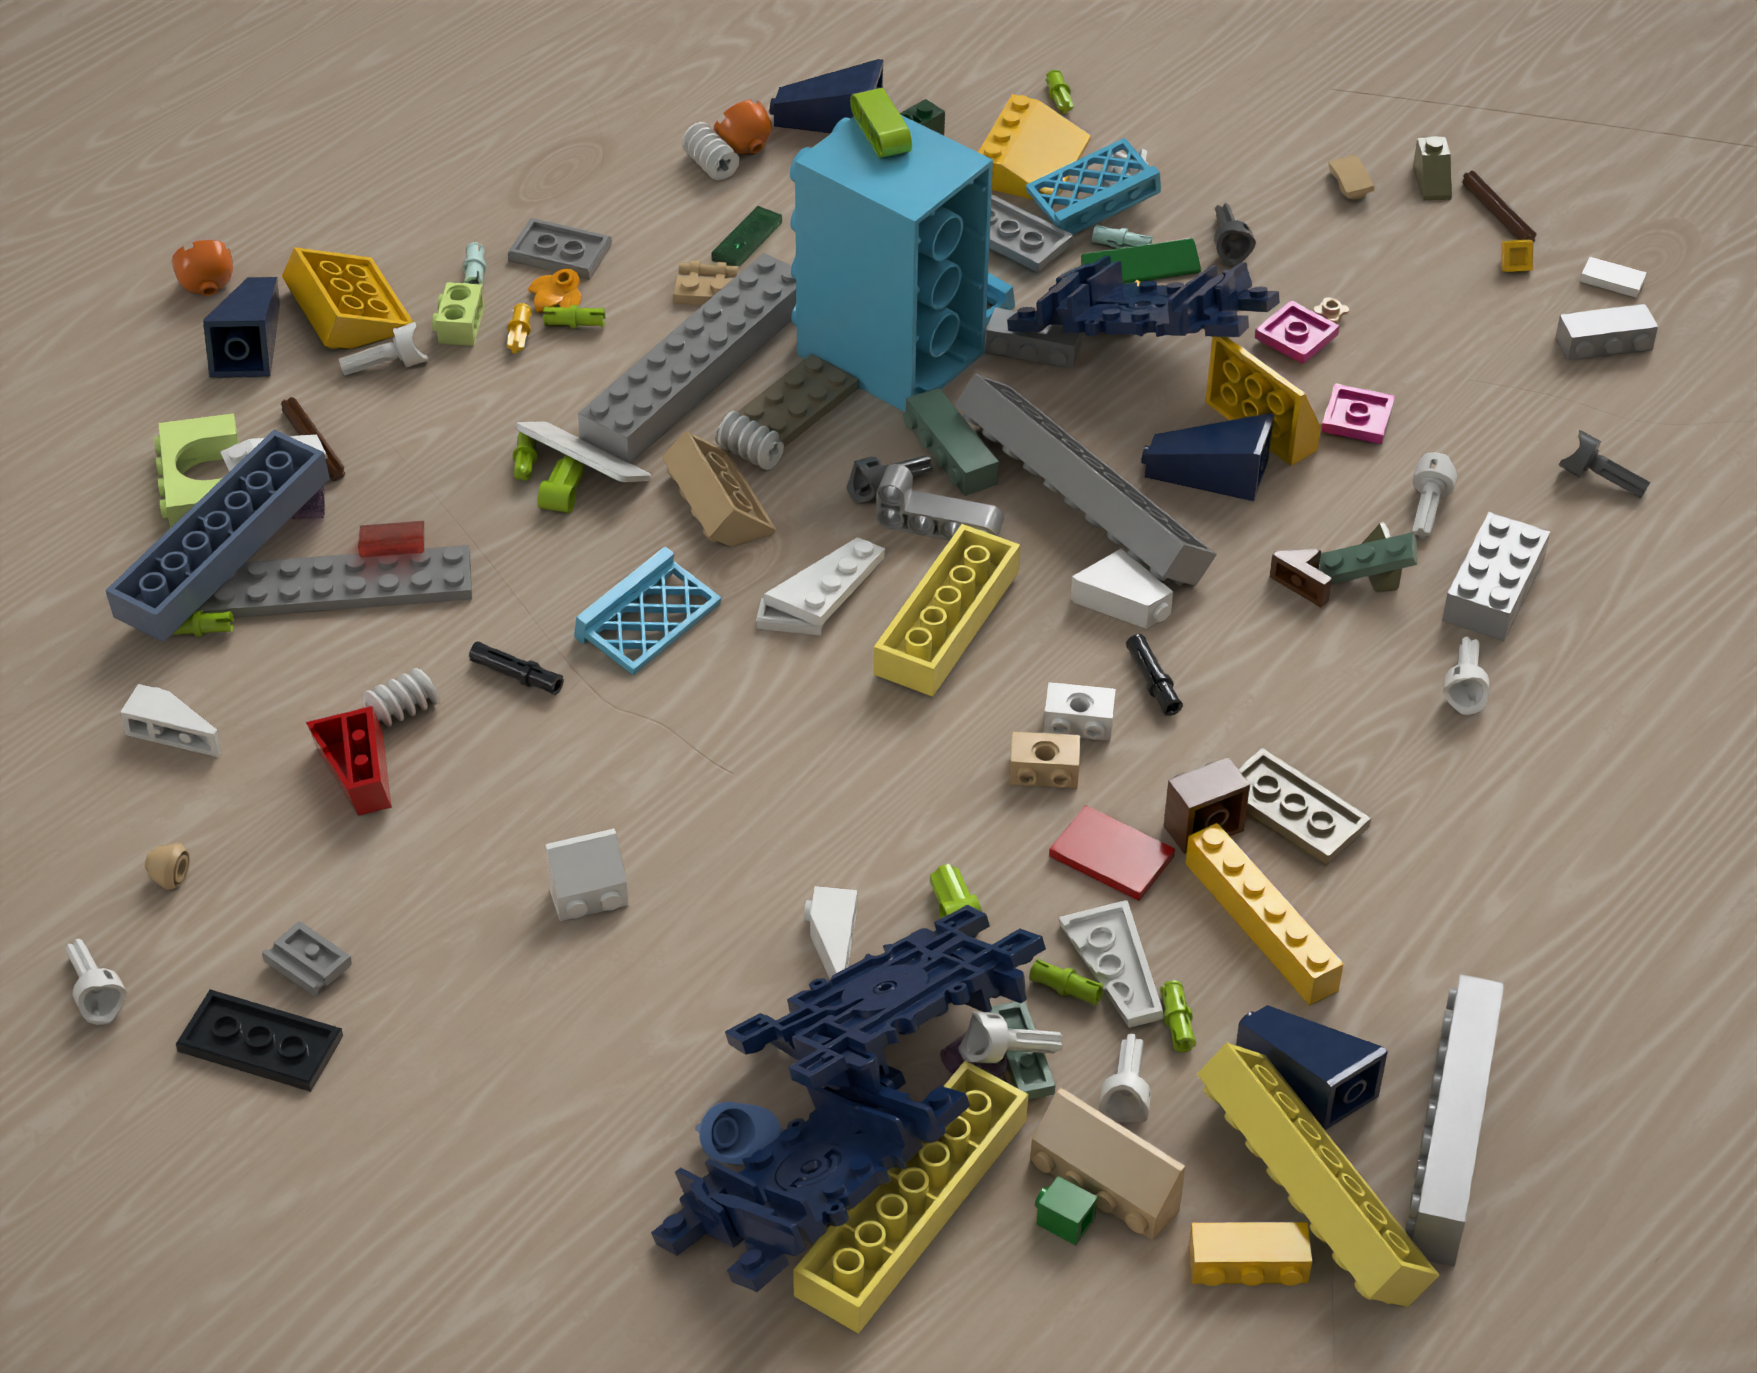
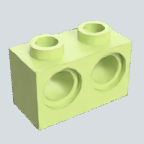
M446 283L444 294H439L438 313H434L432 318V330L437 331L438 344L475 345L484 311L482 284Z

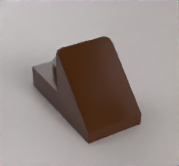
M1321 550L1275 551L1272 554L1270 578L1320 608L1329 601L1332 578L1319 570Z

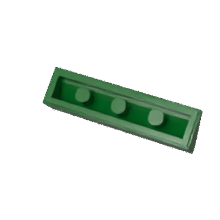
M1193 238L1084 253L1081 256L1080 265L1093 264L1103 256H1110L1111 263L1121 261L1123 283L1201 272L1197 248Z

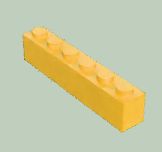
M1216 823L1188 836L1185 864L1309 1006L1338 992L1344 964L1221 826Z

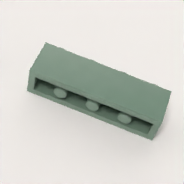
M939 387L906 398V412L903 414L906 427L909 430H913L917 435L921 446L928 449L936 465L943 468L953 486H957L962 494L967 496L998 485L999 461Z

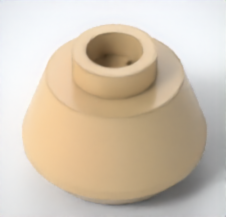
M181 843L159 845L154 850L149 851L145 860V870L148 871L149 878L165 890L179 887L188 872L190 863L189 852Z

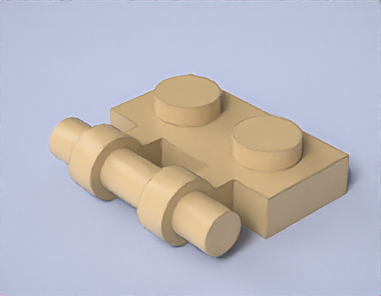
M691 260V263L680 262L679 274L689 276L677 275L673 293L674 303L705 304L732 280L726 279V277L735 278L738 275V266H727L726 262H717V265L701 264V261ZM700 276H714L715 278L700 277Z

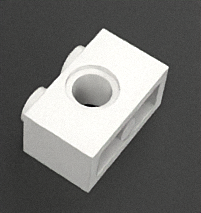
M1048 682L1043 733L1080 735V738L1111 741L1116 689Z

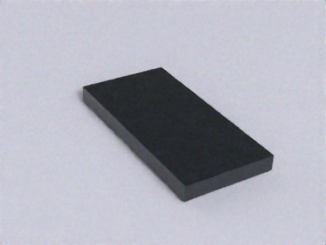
M210 989L176 1042L177 1052L311 1092L340 1043L343 1032L342 1028Z

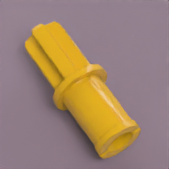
M519 303L514 306L512 320L507 325L509 334L506 346L512 350L511 353L513 354L524 350L526 337L531 332L529 322L532 309L525 303Z

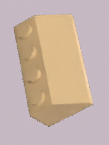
M685 430L662 456L668 467L667 473L679 485L680 495L689 502L692 507V515L704 527L703 534L713 543L719 541L733 547L772 535L776 531V528L727 450Z
M1060 1087L1056 1091L1032 1137L1030 1161L1040 1171L1049 1173L1054 1177L1059 1176L1097 1196V1207L1100 1210L1113 1214L1125 1222L1132 1231L1139 1234L1142 1233L1151 1240H1154L1180 1211L1185 1166Z

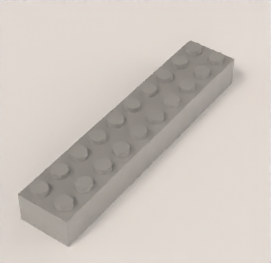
M762 253L578 413L580 439L631 464L791 321L792 312L796 305V280L791 276V265Z
M978 374L973 375L955 404L964 412L962 417L975 426L980 425L984 428L982 433L996 443L1001 442L1004 445L1002 450L1015 459L1020 458L1025 462L1023 468L1031 474L1042 476L1045 479L1043 484L1047 488L1065 495L1064 502L1076 510H1083L1086 513L1085 519L1098 528L1102 526L1108 531L1106 536L1118 545L1124 544L1129 549L1127 554L1140 563H1147L1150 566L1148 571L1153 576L1162 581L1168 578L1179 586H1182L1183 583L1193 586L1198 584L1217 555L1214 551L1012 387Z

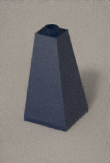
M876 59L779 87L776 98H771L769 108L770 115H774V127L832 133L834 127L841 119H851L854 117L851 109L852 94L883 88L884 60Z
M247 277L204 318L203 326L209 378L271 376L280 309L277 277Z
M1268 413L1154 434L1151 445H1145L1142 453L1141 464H1146L1145 478L1255 501L1269 461L1274 415Z
M1269 1005L1256 1012L1247 1013L1238 1024L1236 1045L1266 1055L1324 1130H1327L1379 1097L1388 1053L1384 1047Z

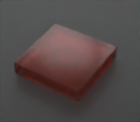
M424 521L360 525L359 557L423 553L425 551Z

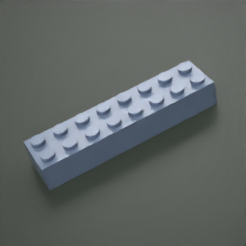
M273 430L105 590L113 617L165 642L330 480L324 452L277 430Z

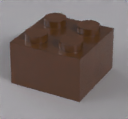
M1229 757L1217 762H1210L1188 773L1178 774L1168 780L1163 826L1184 854L1187 853L1188 836L1213 824L1218 823L1229 836L1243 832L1250 784Z

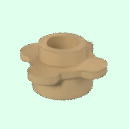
M1328 297L1324 298L1323 303L1319 306H1314L1313 312L1335 324H1339L1342 320V315L1348 314L1349 308L1347 305H1341L1338 300Z

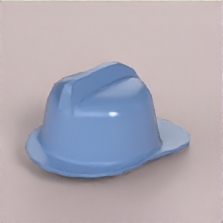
M721 1102L714 1105L707 1111L701 1123L697 1124L695 1128L699 1132L703 1151L711 1159L721 1163L744 1165L743 1158L751 1157L754 1152L763 1149L777 1139L782 1132L777 1117L769 1109L735 1102Z

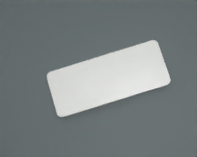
M517 422L516 430L617 481L640 482L650 480V473L548 422Z

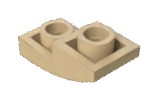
M1356 155L1328 161L1330 173L1338 180L1339 191L1347 198L1361 199L1367 195L1366 193L1375 191L1374 184L1366 168Z

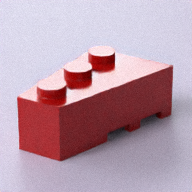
M369 706L306 722L319 753L357 815L360 816L392 808L383 731L373 707Z

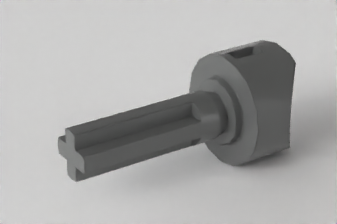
M1225 203L1223 207L1219 205L1215 207L1216 218L1220 227L1214 235V244L1220 259L1225 264L1236 266L1252 253L1256 241L1250 227L1244 222L1235 220L1230 205Z
M1579 430V448L1571 456L1562 459L1559 466L1579 478L1585 471L1587 472L1591 469L1594 473L1642 498L1651 482L1610 459L1598 455L1601 441Z
M929 455L894 463L907 467L911 471L912 477L932 472L933 470ZM872 456L854 461L846 487L851 498L857 503L877 499L878 487L889 465L883 466L881 461Z

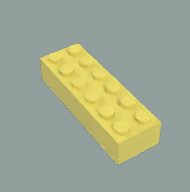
M961 524L875 644L873 675L933 697L1019 573L1020 544Z

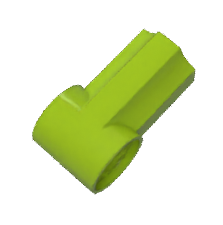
M565 455L563 459H559L549 480H543L540 484L537 497L538 507L570 514L576 501V489L584 474V464L568 455Z
M946 864L939 866L935 872L930 874V884L939 903L940 918L966 905L982 912L977 896L975 894L970 895L959 868Z

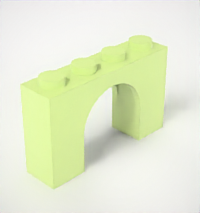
M234 413L159 423L160 436H154L156 454L161 455V457H156L158 476L163 475V478H158L160 497H165V499H160L159 501L162 519L168 518L170 528L222 479L194 480L185 477L183 474L199 463L222 460L223 457L220 451L239 444Z

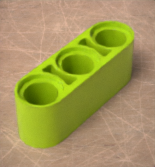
M884 88L851 95L853 116L879 158L911 152L912 138L910 130Z

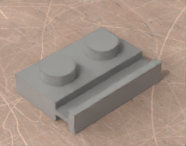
M300 921L279 937L269 951L265 949L262 952L265 963L314 997L319 994L318 990L321 987H327L352 966L349 954Z

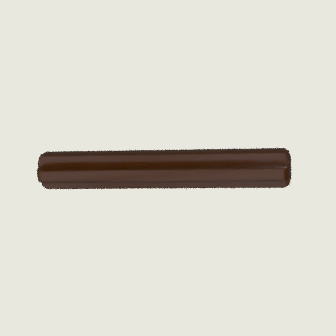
M1475 171L1466 172L1463 175L1462 183L1518 240H1532L1533 243L1536 241L1537 233Z
M293 397L283 400L281 402L282 412L299 436L317 434L328 456L326 464L329 478L331 480L343 478L345 475L344 465L298 401Z

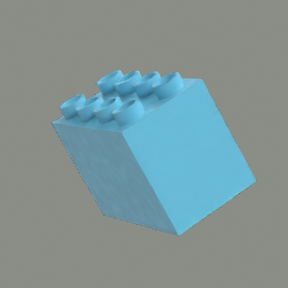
M902 115L901 117L908 126L912 138L911 152L879 158L855 118H843L836 124L832 133L813 148L805 147L801 149L793 159L790 167V178L795 182V208L791 216L790 226L796 232V256L791 266V276L796 280V305L793 309L791 320L793 325L797 327V355L806 359L811 354H814L859 379L860 389L906 412V398L938 387L940 390L943 389L985 353L993 159Z

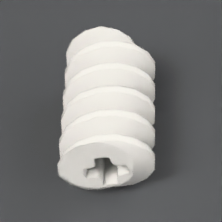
M695 123L685 132L682 140L684 151L712 179L725 180L734 174L739 166L738 154L734 153V150L707 123Z
M734 410L725 416L716 432L715 440L721 448L730 450L731 453L739 455L742 459L749 460L754 465H759L764 470L772 469L779 462L784 452V444L779 441L778 432H769L768 427L760 426L757 421H750L747 416L743 415L740 417L739 412Z
M414 668L410 670L409 675L404 673L399 675L397 680H388L385 686L382 684L375 686L374 692L371 690L363 692L362 705L363 708L372 706L378 721L382 720L387 727L392 726L391 715H394L401 722L404 720V709L411 716L416 715L415 704H418L422 710H426L428 708L426 699L429 698L434 705L439 704V697L430 678L422 670Z

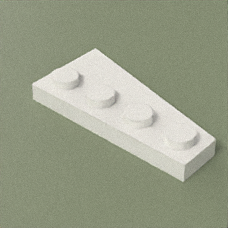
M857 537L764 594V604L821 627L881 563L885 557V548Z
M1128 900L1058 917L1060 927L1097 982L1104 984V992L1128 1028L1164 1019L1163 1009Z

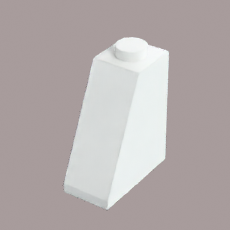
M1122 549L1072 576L1071 600L1076 604L1145 629L1157 622L1164 621L1171 615L1173 591Z

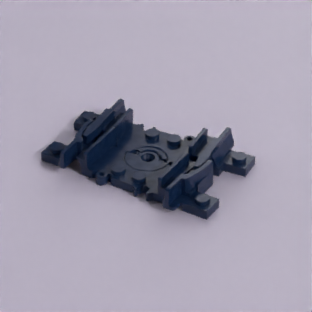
M1103 256L1093 264L1087 263L1058 276L1056 284L1049 288V292L1037 300L1036 311L1034 307L1019 308L1015 314L1007 319L1008 331L1041 332L1049 325H1063L1064 333L1085 332L1087 336L1099 335L1101 332L1143 336L1146 333H1156V337L1164 335L1186 336L1188 333H1198L1201 329H1204L1205 336L1240 337L1249 328V318L1246 315H1238L1237 312H1268L1280 303L1279 291H1268L1267 287L1251 288L1252 280L1246 262H1240L1232 269L1224 270L1222 275H1218V267L1212 265L1185 285L1181 282L1157 285L1156 281L1141 282L1138 286L1137 282L1123 283L1121 261L1111 263L1110 256Z
M966 905L935 921L936 930L934 932L928 928L919 929L893 944L883 945L885 953L872 956L869 953L866 954L863 960L832 975L829 981L824 978L813 980L809 983L810 990L801 991L787 999L790 1013L782 1018L774 1020L768 1015L759 1013L726 1030L725 1034L728 1044L747 1055L757 1053L763 1050L766 1044L771 1043L798 1060L788 1067L793 1081L812 1090L825 1087L828 1084L842 1087H852L856 1084L876 1093L882 1089L880 1075L886 1076L890 1073L883 1048L889 1044L899 1043L898 1033L901 1035L915 1033L920 1025L933 1017L945 1014L950 1003L953 1005L964 1004L979 1011L989 1013L992 1011L989 1000L991 997L996 999L1002 996L1020 1004L1026 1001L1024 972L1016 969V967L1031 962L1034 956L1046 949L1043 936L1019 928L993 945L977 940L975 937H977L978 933L990 927L987 914Z
M888 1066L889 1074L886 1076L880 1075L882 1089L876 1093L856 1084L852 1087L828 1084L824 1088L815 1090L807 1087L815 1110L809 1114V1119L806 1122L802 1118L790 1121L787 1129L781 1132L777 1139L763 1149L754 1152L751 1157L742 1159L746 1167L744 1170L735 1172L711 1159L705 1162L709 1173L703 1178L681 1167L676 1170L675 1174L684 1192V1195L679 1199L684 1208L676 1214L667 1217L663 1224L651 1232L656 1245L676 1256L706 1234L732 1248H735L744 1241L747 1251L727 1269V1272L733 1283L758 1292L789 1265L785 1254L790 1256L801 1254L806 1249L803 1240L813 1244L827 1232L828 1224L831 1223L832 1226L845 1224L849 1220L846 1210L857 1206L879 1185L891 1181L887 1172L889 1169L896 1167L905 1169L906 1162L924 1147L922 1141L932 1143L946 1133V1127L971 1106L966 1093L939 1086L932 1090L922 1102L913 1101L910 1094L898 1091L899 1088L906 1084L902 1071Z

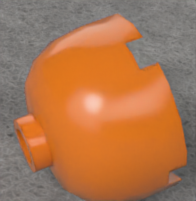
M751 99L736 103L723 113L726 118L721 124L718 120L716 121L714 131L738 155L755 154L761 151L772 129L767 111L758 100L757 103H753Z
M199 240L192 242L193 248H189L186 251L184 246L179 248L173 254L171 262L175 276L185 290L194 294L211 296L228 284L233 273V259L230 249L225 248V243L216 240Z

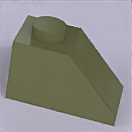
M1431 136L1428 138H1417L1413 167L1422 199L1451 200V154L1446 137Z

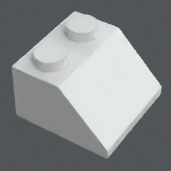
M614 828L545 844L549 890L559 921L577 919L586 915L628 906L627 881Z

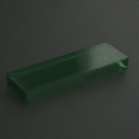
M757 206L711 252V261L716 263L726 262L727 266H738L739 268L782 224V215Z

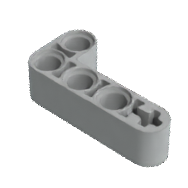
M891 464L886 468L877 490L876 501L877 521L883 527L950 541L961 524L995 536L999 535L1004 521V514L997 507L912 490L913 477L907 467L900 464Z

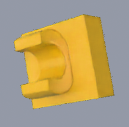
M1532 240L1501 241V271L1533 270Z

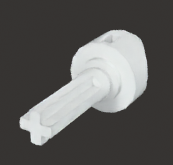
M416 322L394 328V342H388L339 358L344 376L395 360L398 357L400 361L403 360L406 368L429 361L427 355L420 352L413 343L412 336L416 328Z
M1431 452L1424 454L1417 463L1412 483L1415 489L1421 493L1412 532L1414 535H1418L1421 540H1425L1426 536H1431L1439 499L1449 496L1454 491L1457 480V472L1448 455ZM1432 463L1436 465L1435 469L1431 468Z
M1469 636L1462 639V644L1459 647L1458 665L1449 669L1446 673L1443 688L1446 700L1463 715L1476 714L1483 710L1488 701L1490 684L1488 674L1478 667L1479 641L1477 639L1471 641Z
M75 939L74 944H67L65 946V951L79 976L73 989L74 1001L87 1022L95 1025L108 1024L120 1010L127 994L120 977L114 971L106 968L98 969L83 940Z
M971 1012L972 1017L969 1027L959 1046V1052L967 1062L993 1064L998 1063L1003 1058L1006 1050L1056 1054V1051L1062 1050L1063 1044L1060 1042L1062 1037L1060 1032L1007 1028L1006 1021L998 1013Z
M1128 1034L1127 1040H1122L1118 1072L1107 1078L1101 1088L1099 1112L1115 1122H1144L1148 1119L1151 1090L1148 1083L1139 1077L1143 1040L1136 1039L1135 1034Z

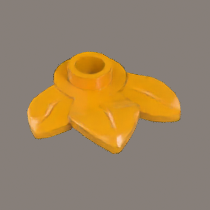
M561 269L553 275L541 276L535 279L528 287L529 292L536 294L534 306L537 313H542L545 306L555 307L559 305L563 308H570L571 305L579 306L582 300L581 293L578 290L580 278L578 273L572 269Z

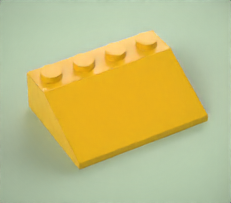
M1012 94L978 153L993 159L992 190L1033 200L1026 191V185L1079 160L1090 141L1091 135L1041 101L1024 95ZM1071 175L1063 178V181L1067 182ZM1044 187L1038 190L1040 194L1052 195L1054 188ZM1059 189L1057 196H1060L1062 189Z
M293 248L282 278L324 346L332 349H353L394 337V328L413 323V320L371 257Z
M1212 337L1205 402L1228 420L1268 413L1273 414L1274 423L1270 451L1290 466L1318 451L1321 426L1306 394L1230 338Z

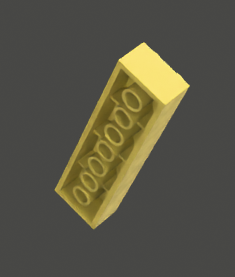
M1226 1042L1197 1073L1205 1084L1203 1090L1206 1095L1222 1106L1226 1111L1224 1114L1226 1121L1233 1128L1243 1133L1247 1139L1245 1145L1255 1156L1263 1159L1268 1166L1266 1172L1270 1178L1283 1186L1290 1194L1288 1196L1290 1204L1297 1211L1307 1216L1311 1222L1309 1227L1314 1235L1323 1242H1327L1334 1251L1332 1253L1334 1261L1342 1269L1351 1273L1356 1280L1354 1286L1357 1291L1368 1300L1374 1299L1389 1305L1392 1303L1409 1307L1440 1276L1439 1273L1266 1055Z
M964 1061L944 1087L966 1093L971 1106L946 1127V1133L937 1141L932 1143L922 1141L924 1147L906 1162L905 1169L898 1167L889 1169L887 1172L891 1181L879 1185L857 1206L846 1210L849 1220L841 1226H832L830 1224L827 1232L816 1241L793 1269L794 1297L859 1334L1026 1123L1027 1093Z

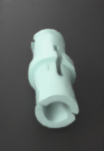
M1096 224L1092 234V243L1105 244L1119 249L1153 244V237L1128 232L1126 228L1119 230Z
M472 242L466 246V259L463 262L464 283L482 284L483 287V275L486 272V262L484 261L485 249L481 244L478 251V242Z

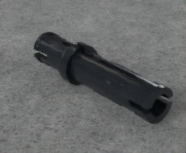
M1142 634L1131 636L1126 642V647L1147 681L1148 692L1152 697H1156L1161 710L1166 716L1177 714L1182 709L1183 703L1173 689L1174 682L1170 675L1165 674L1146 638Z
M479 641L475 642L470 649V661L516 678L524 686L538 687L553 695H557L563 686V675L543 669L535 661L530 660L527 662Z

